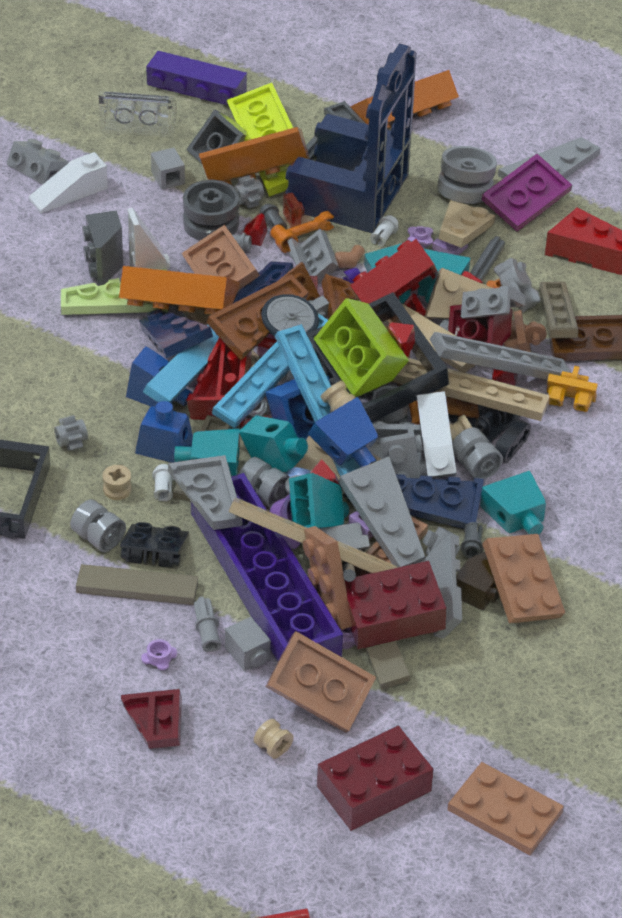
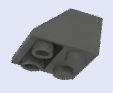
M117 210L86 215V226H82L84 242H87V246H83L85 262L90 261L88 263L89 275L91 279L95 278L97 286L105 285L123 267L122 226Z

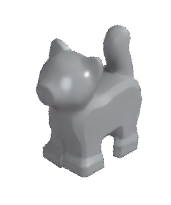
M509 258L494 268V272L499 277L502 286H513L516 288V291L526 295L525 306L519 307V310L524 313L527 309L537 306L541 301L540 295L537 290L532 288L531 280L525 270L526 264L523 262L517 263L516 259Z

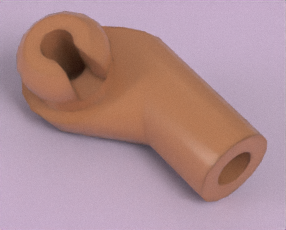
M355 245L350 252H336L334 255L339 266L338 268H354L365 253V250L362 246Z

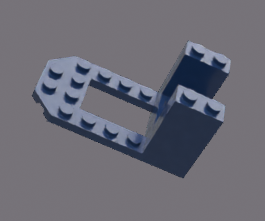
M399 43L394 52L389 53L385 66L379 68L373 99L366 111L369 125L331 114H326L322 122L317 123L314 132L315 137H317L314 156L317 157V160L313 161L298 156L294 164L290 165L286 172L288 188L285 199L288 200L289 211L314 218L324 211H329L334 216V218L327 220L329 222L374 233L380 219L385 215L409 175L417 53L411 50L410 46ZM392 112L395 121L391 130H387L388 117Z

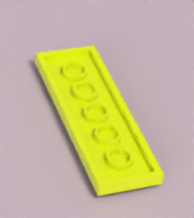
M272 83L227 100L235 122L246 130L244 141L293 128ZM290 165L280 167L281 172L266 175L265 171L259 173L269 197L287 190L288 180H286V172Z

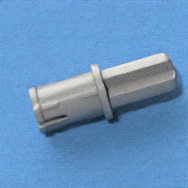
M199 597L198 601L194 602L197 618L195 628L200 632L203 651H217L221 647L217 630L219 620L214 616L211 600Z

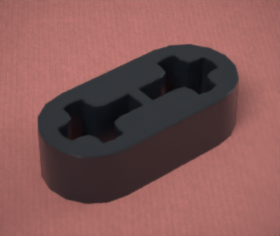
M515 419L497 441L495 448L503 456L504 463H508L528 439L531 430L529 423Z

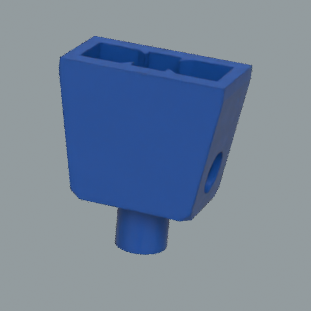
M145 346L132 362L126 397L151 407L156 406L158 402L146 395L143 390L170 361ZM185 388L173 401L186 406L189 394H192V391Z
M358 397L316 421L308 432L309 436L338 465H344L353 458L360 468L377 461L369 449L378 439V434Z
M161 401L156 406L150 407L140 425L135 454L174 463L175 446L192 447L193 434L189 417L184 413L173 411V406L168 401Z

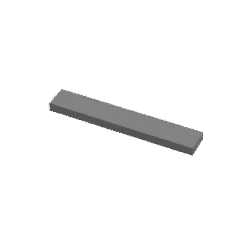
M434 332L430 338L440 358L548 380L549 374L561 376L562 371L571 373L565 361L560 358Z

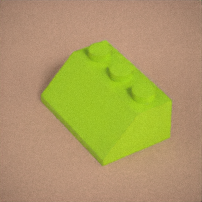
M346 298L314 337L317 345L355 397L391 382L409 361L370 305L361 301Z

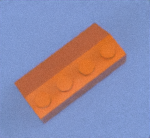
M450 70L415 81L413 114L417 113L418 117L432 113L431 108L435 106L438 107V110L452 106L451 101L458 98L459 95ZM373 96L350 106L368 125L369 119L366 118V111L368 105L372 102ZM392 112L388 117L387 128L391 127L390 122L395 121Z
M299 127L199 154L208 180L224 181L232 185L231 180L250 175V178L254 177L256 179L255 174L265 171L266 175L281 172L280 167L293 165L298 156L310 159L302 129Z
M123 266L119 298L127 300V305L143 307V302L153 303V308L169 310V305L179 306L178 311L194 313L195 308L205 309L204 314L212 315L233 304L240 282L221 276Z

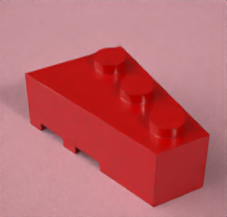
M577 207L547 232L545 255L553 257V255L566 257L569 262L576 263L581 261L592 264V268L622 275V230Z
M417 239L412 242L410 240L405 241L397 248L398 252L391 257L384 256L375 263L376 267L368 273L366 271L361 272L353 279L354 283L350 286L361 302L369 304L392 292L399 300V296L407 290L411 289L413 292L420 287L418 283L428 276L432 279L437 277L438 271L435 264Z
M220 337L218 338L207 360L208 364L203 374L200 373L197 379L198 384L194 392L189 394L187 398L191 419L205 420L207 415L216 417L212 414L213 407L251 369L252 351L240 360Z

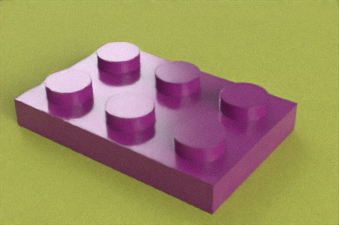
M535 154L483 193L482 201L518 232L569 193L572 189V184L541 156Z

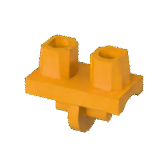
M574 366L572 373L562 371L561 376L549 374L547 380V393L550 395L549 404L560 407L563 406L565 396L575 398L573 409L588 412L592 402H596L598 384L588 382L589 376L580 375V366Z

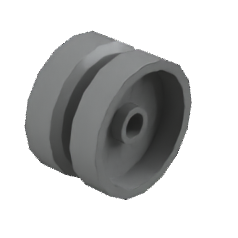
M456 146L445 150L441 158V172L437 185L438 191L444 197L460 203L475 204L483 202L482 194L494 185L493 178L497 167L496 158L491 153L472 146Z

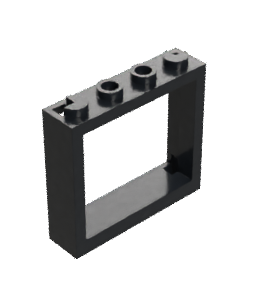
M393 292L369 303V305L381 322L390 319L393 323L414 325L415 343L412 351L427 373L363 404L371 422H375L417 401V395L433 393L449 385L447 366ZM320 327L308 333L307 336L325 374L329 376L332 386L342 381V379L314 340V337L322 329Z
M0 440V467L35 471L20 514L0 512V535L8 538H26L51 466L49 446Z

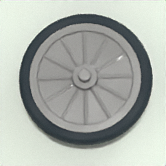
M281 294L274 296L262 308L261 317L263 324L274 336L278 331L301 324L306 334L316 330L319 325V316L314 306L306 299L296 295Z

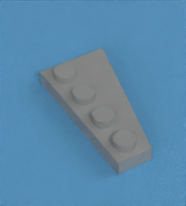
M580 137L541 152L538 155L564 178H567L599 156L601 148ZM531 157L500 168L498 176L502 179Z
M390 457L341 475L338 483L390 562L398 568L420 563L424 560L425 555Z

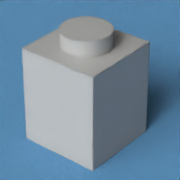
M175 148L151 153V173L161 190L185 184V165Z
M252 617L225 628V648L243 671L253 667H260L270 659V639Z

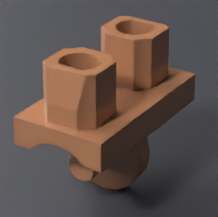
M522 311L513 312L514 320L511 325V336L504 342V347L531 352L530 343L539 345L547 336L546 328L535 321L529 325L524 324Z

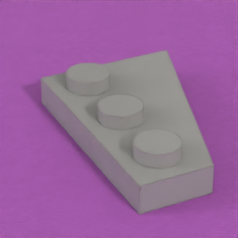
M225 455L168 463L170 475L213 530L242 526V517L229 512L231 504L237 496Z
M452 533L421 561L430 562L446 605V629L433 632L434 636L441 639L445 638L462 622L461 588L456 585V573L460 571V560L455 558V548L459 546V536Z

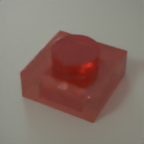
M293 193L283 194V215L291 228L301 225V217H304V207L301 202L297 201Z

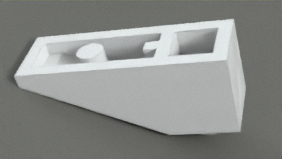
M95 152L74 159L29 196V200L40 213H44L108 189L107 165Z
M129 208L130 267L157 270L170 269L168 254H163L160 244L135 210Z
M445 391L417 395L427 474L432 476V479L457 476Z

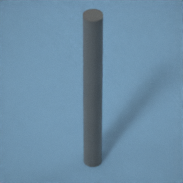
M343 561V577L348 582L353 581L356 577L354 565Z

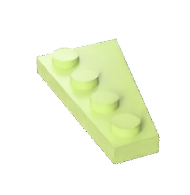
M119 278L108 280L105 285L101 286L90 283L61 289V315L143 313L157 309L153 308V303L143 302V307L127 305V300L119 298L121 285Z

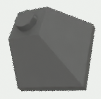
M214 109L186 150L201 162L200 153L240 143L246 137V130L232 118Z

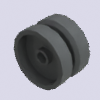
M202 180L190 185L183 194L184 230L190 237L200 241L223 225L227 227L231 234L234 235L239 227V195L232 185L219 180Z

